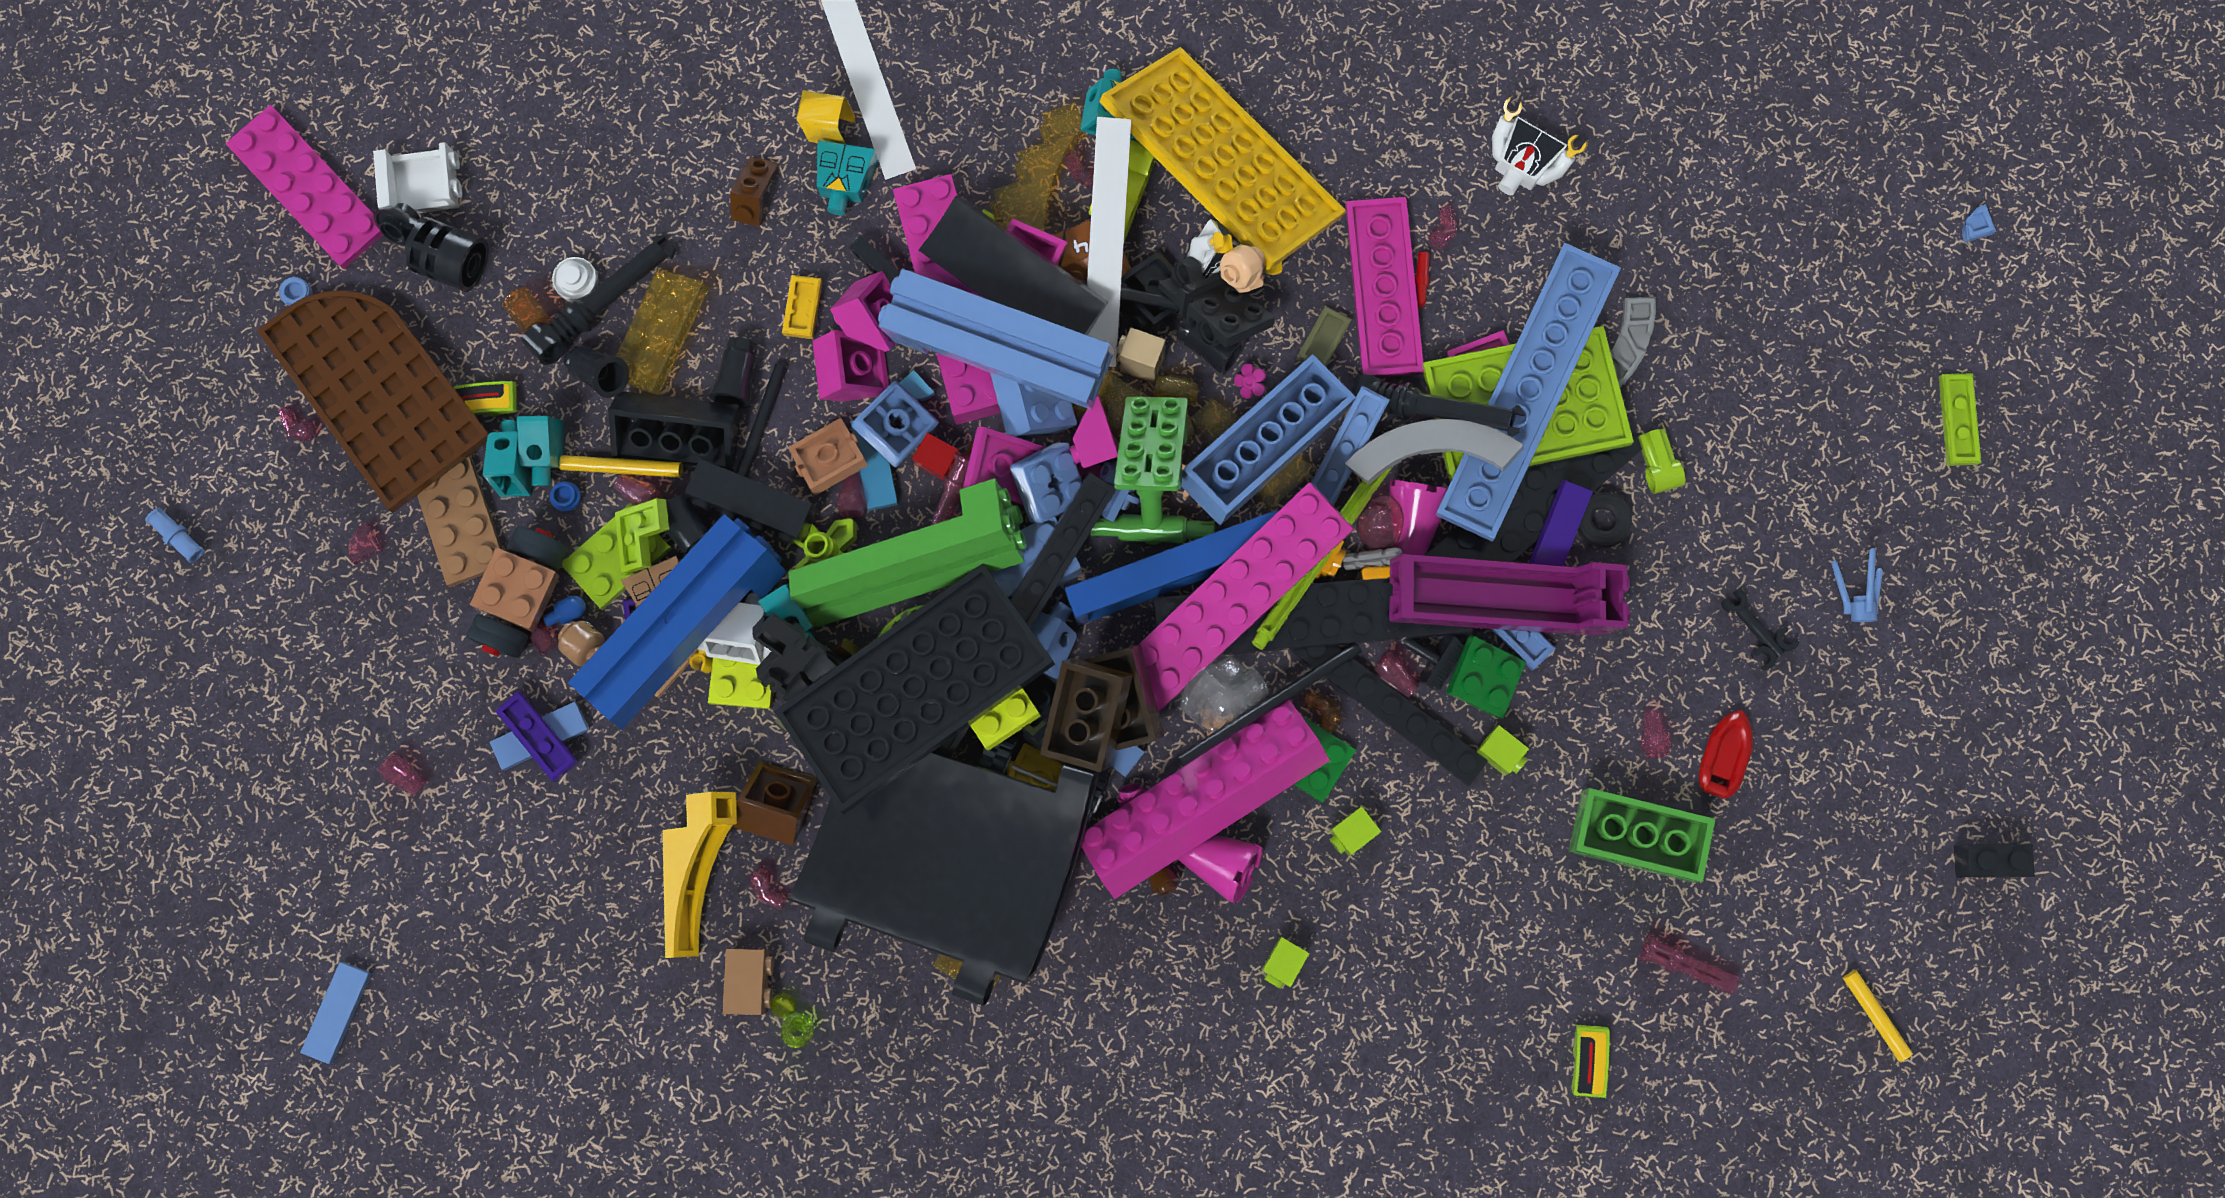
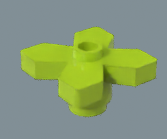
M852 519L835 520L826 533L820 532L812 524L804 543L794 540L795 544L804 549L806 555L795 566V569L844 554L843 552L857 540L856 522Z

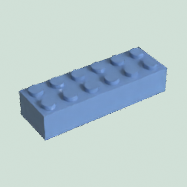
M1312 354L1182 470L1181 487L1221 526L1342 417L1356 397Z

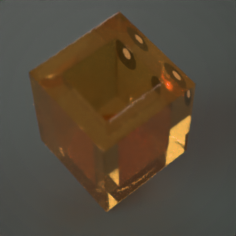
M526 286L512 291L506 300L501 303L523 334L534 324H551L549 322L551 317Z

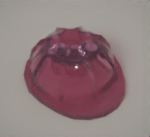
M1386 495L1371 501L1361 511L1356 523L1355 530L1360 538V542L1373 550L1394 548L1399 542L1404 525L1402 507L1397 500Z

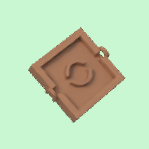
M842 418L835 420L788 447L797 464L794 466L800 477H804L814 496L868 466L858 448V440L854 433L850 434Z

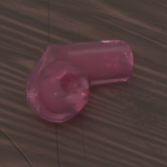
M283 407L277 411L287 437L301 442H308L316 437L315 425L311 422L297 421L292 407Z
M756 868L749 878L755 898L781 911L787 897L771 889L769 884L771 873L767 868Z

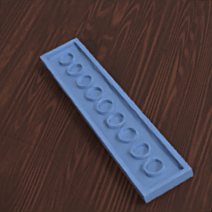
M1567 243L1563 244L1488 402V405L1515 409V406L1519 405L1526 413L1525 417L1516 415L1513 427L1520 428L1521 433L1512 436V438L1523 444L1524 449L1503 472L1484 460L1464 453L1435 514L1436 516L1493 542L1621 267ZM1497 429L1505 434L1508 433V431Z

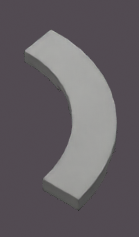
M1656 297L1625 298L1623 300L1622 324L1618 338L1611 350L1620 388L1637 369L1646 353L1645 351L1654 329Z
M1454 419L1426 420L1404 425L1380 435L1359 449L1345 462V465L1368 485L1386 470L1402 462L1401 460L1407 457L1447 451L1467 453L1469 456L1494 465L1503 472L1520 454L1524 446L1511 436L1497 429L1474 422Z

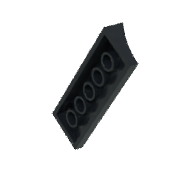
M960 195L954 197L934 230L918 250L985 299L1085 335L1089 334L1108 304V301Z

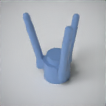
M1875 548L1869 550L1866 596H1854V602L1852 603L1850 602L1838 562L1835 560L1831 562L1843 601L1844 614H1851V622L1877 621L1883 570L1878 568L1875 576Z

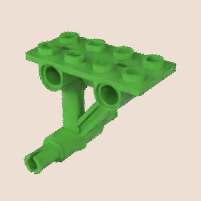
M1126 397L1114 487L1119 490H1137V494L1140 497L1141 514H1122L1119 518H1115L1114 522L1105 518H1099L1091 530L1092 537L1114 536L1118 537L1121 541L1145 542L1150 545H1156L1159 543L1187 542V539H1199L1215 533V520L1192 521L1181 515H1163L1162 495L1164 491H1177L1182 486L1183 445H1186L1187 398Z

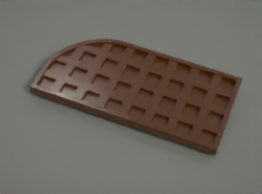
M327 291L313 294L294 302L256 330L377 496L392 513L487 443L488 431L401 316L390 306L372 296L353 291Z

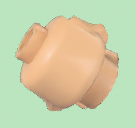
M1239 245L1234 247L1232 251L1225 253L1221 259V278L1239 293L1249 292L1262 287L1263 279L1265 278L1262 274L1265 265L1263 252L1256 246Z

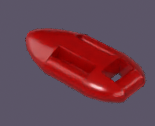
M1733 711L1715 726L1709 736L1699 768L1698 780L1702 790L1723 799L1733 796L1741 786L1753 750L1752 728L1744 711ZM1711 776L1725 780L1726 785L1710 781Z

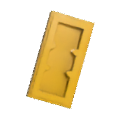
M791 275L782 329L784 336L806 339L814 338L822 289L821 278Z

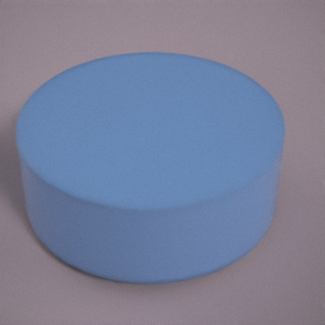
M299 277L286 279L279 288V296L288 306L313 294L311 286Z

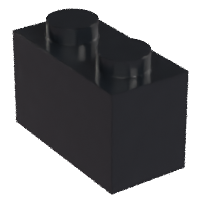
M2033 844L1954 846L1956 878L2035 877Z

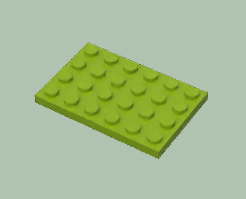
M1604 326L1592 329L1529 466L1626 447L1634 443ZM1516 344L1423 362L1422 369L1428 394L1488 405ZM1443 452L1450 482L1464 455L1462 452Z

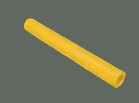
M561 455L559 459L560 470L678 478H681L683 474L682 462Z

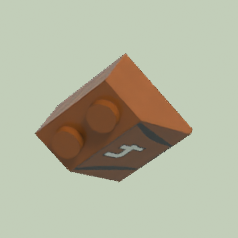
M1091 219L1053 234V236L1068 243L1058 266L1076 279L1087 280ZM1124 251L1121 277L1131 269Z

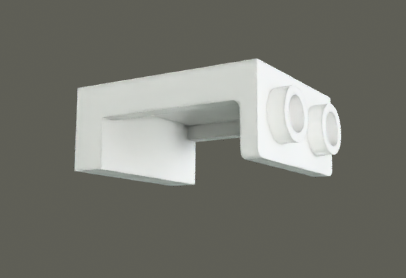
M446 142L439 143V150L391 156L385 149L373 151L379 209L395 207L398 203L411 206L417 213L459 208L458 198L462 197V187L460 181L456 179V169L460 168V162L457 152L453 151Z

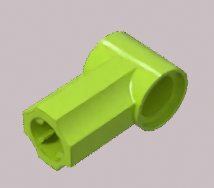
M1657 429L1640 435L1638 439L1647 466L1645 476L1650 491L1656 494L1684 486L1686 480L1684 469L1680 461L1674 458L1665 429Z

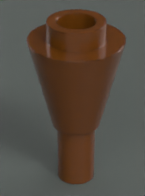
M1168 865L1149 877L1152 894L1159 892L1160 896H1164L1177 888L1176 883L1180 878Z

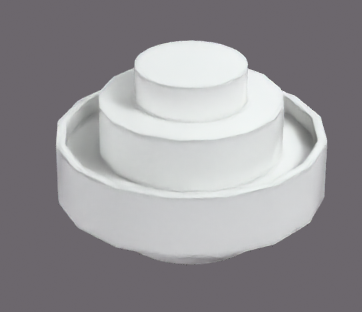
M579 257L566 258L560 262L554 269L552 276L553 287L557 293L570 302L582 300L598 287L599 283L598 273L592 264Z

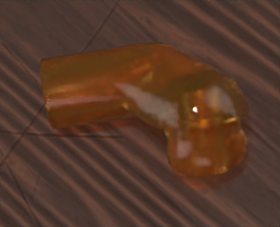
M1308 690L1303 705L1320 712L1323 718L1321 726L1324 730L1328 732L1336 731L1338 725L1341 724L1342 716L1335 702L1330 698Z

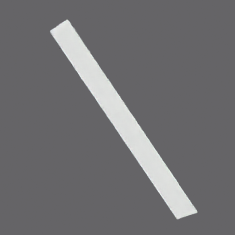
M821 0L885 180L915 170V164L856 1Z
M1097 117L1087 287L1107 300L1108 304L1088 336L1111 344L1115 352L1109 366L1116 367L1131 119Z

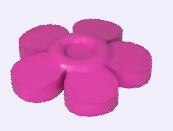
M1252 364L1243 365L1241 368L1242 374H1237L1234 378L1235 385L1242 387L1240 390L1241 396L1245 399H1250L1253 394L1256 396L1263 395L1266 387L1263 383L1259 382L1266 379L1265 371L1261 368L1255 370Z

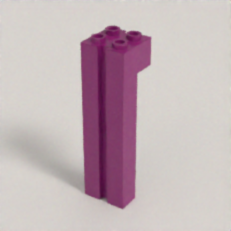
M1401 554L1390 559V584H1393V596H1390L1389 622L1599 636L1628 628L1630 608L1628 602H1624V593L1628 591L1630 586L1627 565L1592 562L1580 567H1565Z

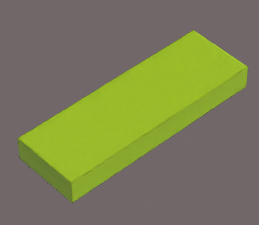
M1973 373L1942 374L1939 376L1947 466L1978 465L1981 463Z

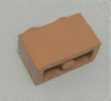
M726 949L722 1014L764 1015L767 1012V1008H771L773 992L772 989H768V976H772L774 972V957L769 956L770 950Z

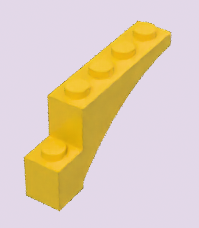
M705 792L686 795L687 827L663 830L665 958L699 956V930L705 890L718 851L732 825L737 824L736 792Z

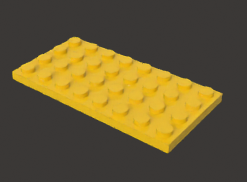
M1181 47L1106 91L1099 100L1115 118L1131 119L1130 133L1242 245L1256 246L1263 252L1265 256L1264 267L1268 271L1341 219L1346 212Z

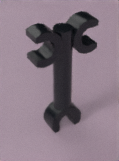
M1738 589L1733 593L1738 599L1737 606L1730 604L1727 599L1721 602L1722 608L1728 613H1736L1763 644L1762 647L1752 651L1750 655L1752 658L1757 657L1760 653L1767 656V663L1761 667L1763 671L1772 668L1776 663V659L1784 652L1798 647L1800 643L1798 640L1793 641L1790 645L1783 642L1782 637L1789 630L1787 627L1778 630L1774 638L1746 606L1747 597L1743 591Z

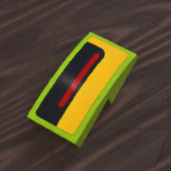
M483 382L454 386L475 416L482 414L498 416L517 412L516 382Z
M1576 1025L1573 1047L1575 1063L1572 1079V1093L1575 1096L1606 1098L1610 1030L1608 1027Z

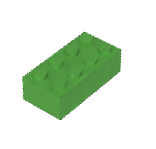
M1588 788L1581 791L1568 852L1691 883L1703 882L1716 819Z

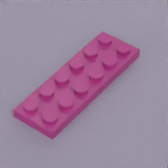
M271 104L225 143L342 269L348 267L383 236L373 220L374 214Z
M1406 197L1346 201L1345 210L1361 373L1377 378L1423 375V354Z

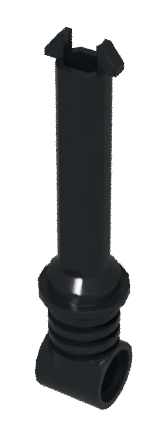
M663 235L652 237L653 242L582 300H573L571 303L566 301L561 310L562 315L557 313L555 315L556 320L553 318L549 320L550 325L547 323H537L531 326L523 335V344L541 364L551 365L555 363L565 352V341L569 344L572 341L570 337L574 339L578 337L576 332L580 334L590 332L592 330L590 326L594 324L595 316L668 257L672 260L676 251L675 247L672 245L664 251L659 245L666 240Z
M1357 374L1351 393L1356 397L1361 387L1364 386L1390 399L1383 413L1387 412L1398 415L1401 420L1406 421L1417 414L1440 419L1465 420L1494 429L1508 431L1507 435L1511 437L1521 433L1520 428L1513 427L1516 415L1526 416V413L1519 405H1516L1515 409H1508L1425 394L1412 382H1408L1405 385L1385 383L1383 380L1367 374Z

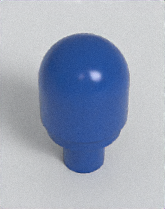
M579 596L566 597L553 605L554 611L543 615V620L547 627L559 621L562 625L576 621L585 614L586 603Z

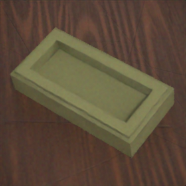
M1325 306L1296 360L1303 363L1313 354L1327 367L1352 319Z

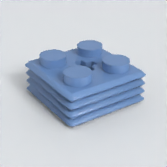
M894 381L855 419L852 427L890 464L897 467L922 442L926 433L930 434L936 428L939 421L897 381ZM898 420L901 423L899 428L894 429L890 426L891 422Z
M1056 442L1010 466L1030 522L1043 523L1064 512L1082 484V479L1073 460L1069 443Z

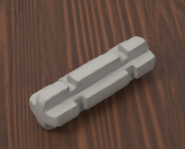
M1400 548L1347 553L1343 559V566L1346 570L1350 571L1366 567L1390 565L1391 558L1403 553Z

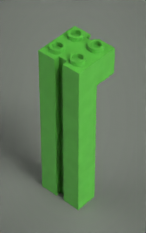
M995 478L960 489L962 516L788 571L790 598L801 609L806 608L807 616L817 627L953 585L982 564L991 573L1025 562L1023 549L1027 548V544L1019 526L1020 523H1023L1022 513L1018 505L1013 506L1008 490L1006 488L1002 489Z

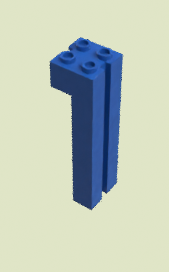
M1278 510L1066 587L1067 600L1072 609L1077 627L1208 579L1260 530Z
M724 514L572 677L568 684L610 722L622 730L750 590L760 599L766 596L787 573L779 564L782 558L772 550V546L759 535L756 537L750 532L751 529L739 518H736L733 522Z

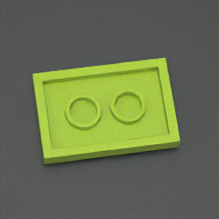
M629 503L624 509L630 508L633 505ZM615 517L562 562L563 568L601 610H604L626 590L621 581L622 579L640 572L637 571L631 574L621 573ZM659 533L648 537L651 566H654L672 550Z

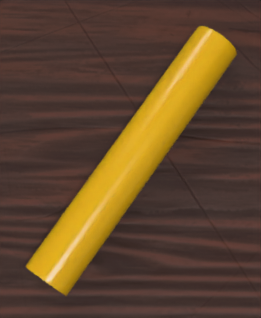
M1854 970L1845 975L1843 980L1897 1060L1901 1062L1913 1055L1912 1051L1858 971Z

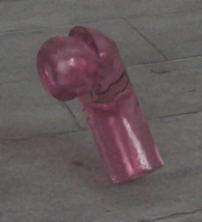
M1076 152L1067 153L1063 160L1071 177L1087 189H1093L1094 169L1088 173L1083 168Z
M1445 206L1438 210L1441 225L1434 232L1431 231L1428 236L1429 243L1434 248L1446 247L1457 234L1452 206Z

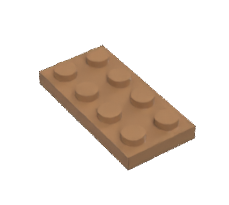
M469 455L417 495L448 587H453L482 576L495 548L502 549L472 456Z

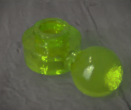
M777 994L772 999L770 1009L774 1016L784 1020L781 1027L783 1042L792 1048L806 1046L813 1036L814 1025L812 1020L804 1014L794 1013L796 1002L790 994ZM797 1030L800 1031L802 1035L794 1036L791 1032Z

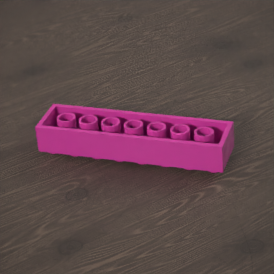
M948 174L893 189L915 273L984 298L918 251L934 230L954 197L957 196L952 175ZM936 353L956 425L1001 413L990 372Z
M1287 700L1086 829L1081 847L1112 897L1116 899L1330 760L1319 739L1291 701Z

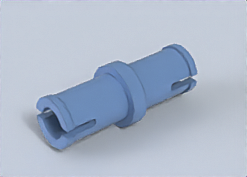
M156 508L147 515L145 521L151 524L163 536V542L167 546H173L189 563L196 562L204 554L205 550L187 534V529L173 521L162 508Z

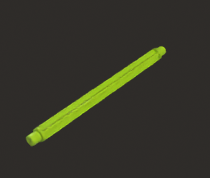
M1393 467L1378 476L1370 485L1363 480L1340 511L1341 515L1351 525ZM1336 547L1273 607L1257 629V635L1252 640V644L1255 647L1263 650L1268 642L1274 639L1290 612L1300 601Z

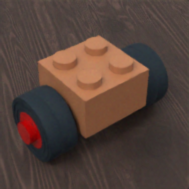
M516 526L506 548L511 553L497 547L495 548L470 605L498 619L494 620L476 614L466 634L469 640L483 645L482 651L499 657L500 653L513 658L520 657L523 647L528 640V635L509 625L511 623L533 633L538 626L560 577L553 570L558 571L568 551L566 545L553 539V534L540 528H536L534 531L526 527Z

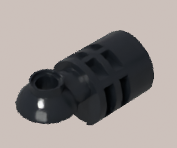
M398 203L395 207L380 208L374 213L373 220L383 236L391 242L405 246L404 254H406L407 270L464 292L471 291L477 285L485 270L489 254L488 243L485 239L429 217L420 219L418 213L411 206L404 203Z

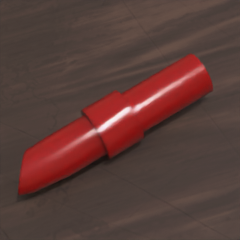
M1419 252L1417 258L1415 286L1418 310L1426 304L1427 287H1429L1430 253Z

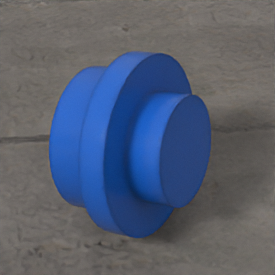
M562 481L551 489L550 502L559 511H572L581 501L580 489L572 482Z

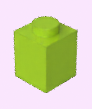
M1498 725L1493 728L1476 752L1506 776L1512 771L1517 774L1528 760L1524 755L1529 748Z
M1360 807L1329 831L1333 836L1329 840L1340 854L1346 852L1350 856L1381 833V830L1364 808Z
M1279 937L1261 971L1267 974L1264 980L1279 989L1282 988L1283 984L1291 987L1310 953Z

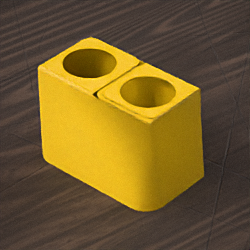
M803 90L797 113V121L808 141L818 143V140L846 144L838 129L839 119L855 123V115L845 96Z

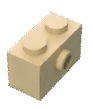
M1130 327L1128 335L1121 336L1116 351L1118 353L1117 361L1120 362V372L1155 384L1165 358L1166 340Z

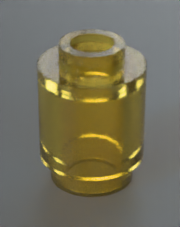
M1166 374L1165 376L1158 375L1153 397L1187 398V409H1189L1190 403L1196 404L1199 386L1194 385L1195 379L1171 374Z

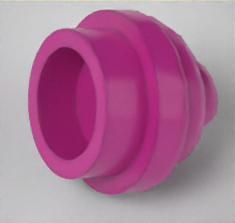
M1130 783L1118 789L1119 795L1117 796L1118 805L1122 807L1147 790L1143 788L1141 783Z

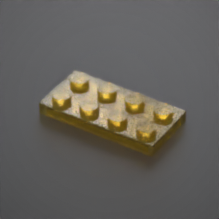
M657 268L616 357L622 358L629 367L627 385L660 395L708 292V285L702 281Z

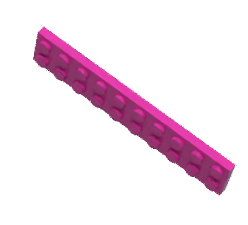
M1309 482L1140 643L1158 713L1354 530V527L1312 482Z

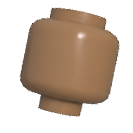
M583 620L569 622L561 629L558 635V649L575 665L581 667L605 643L602 633L589 622Z

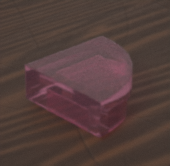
M367 522L359 526L350 539L349 557L351 563L355 565L383 550L371 525Z

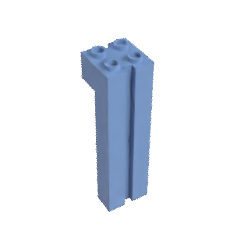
M902 269L899 277L896 276L892 281L890 293L894 296L890 304L888 303L882 307L878 317V327L894 342L925 354L929 350L1082 407L1092 409L1115 352L1110 343Z

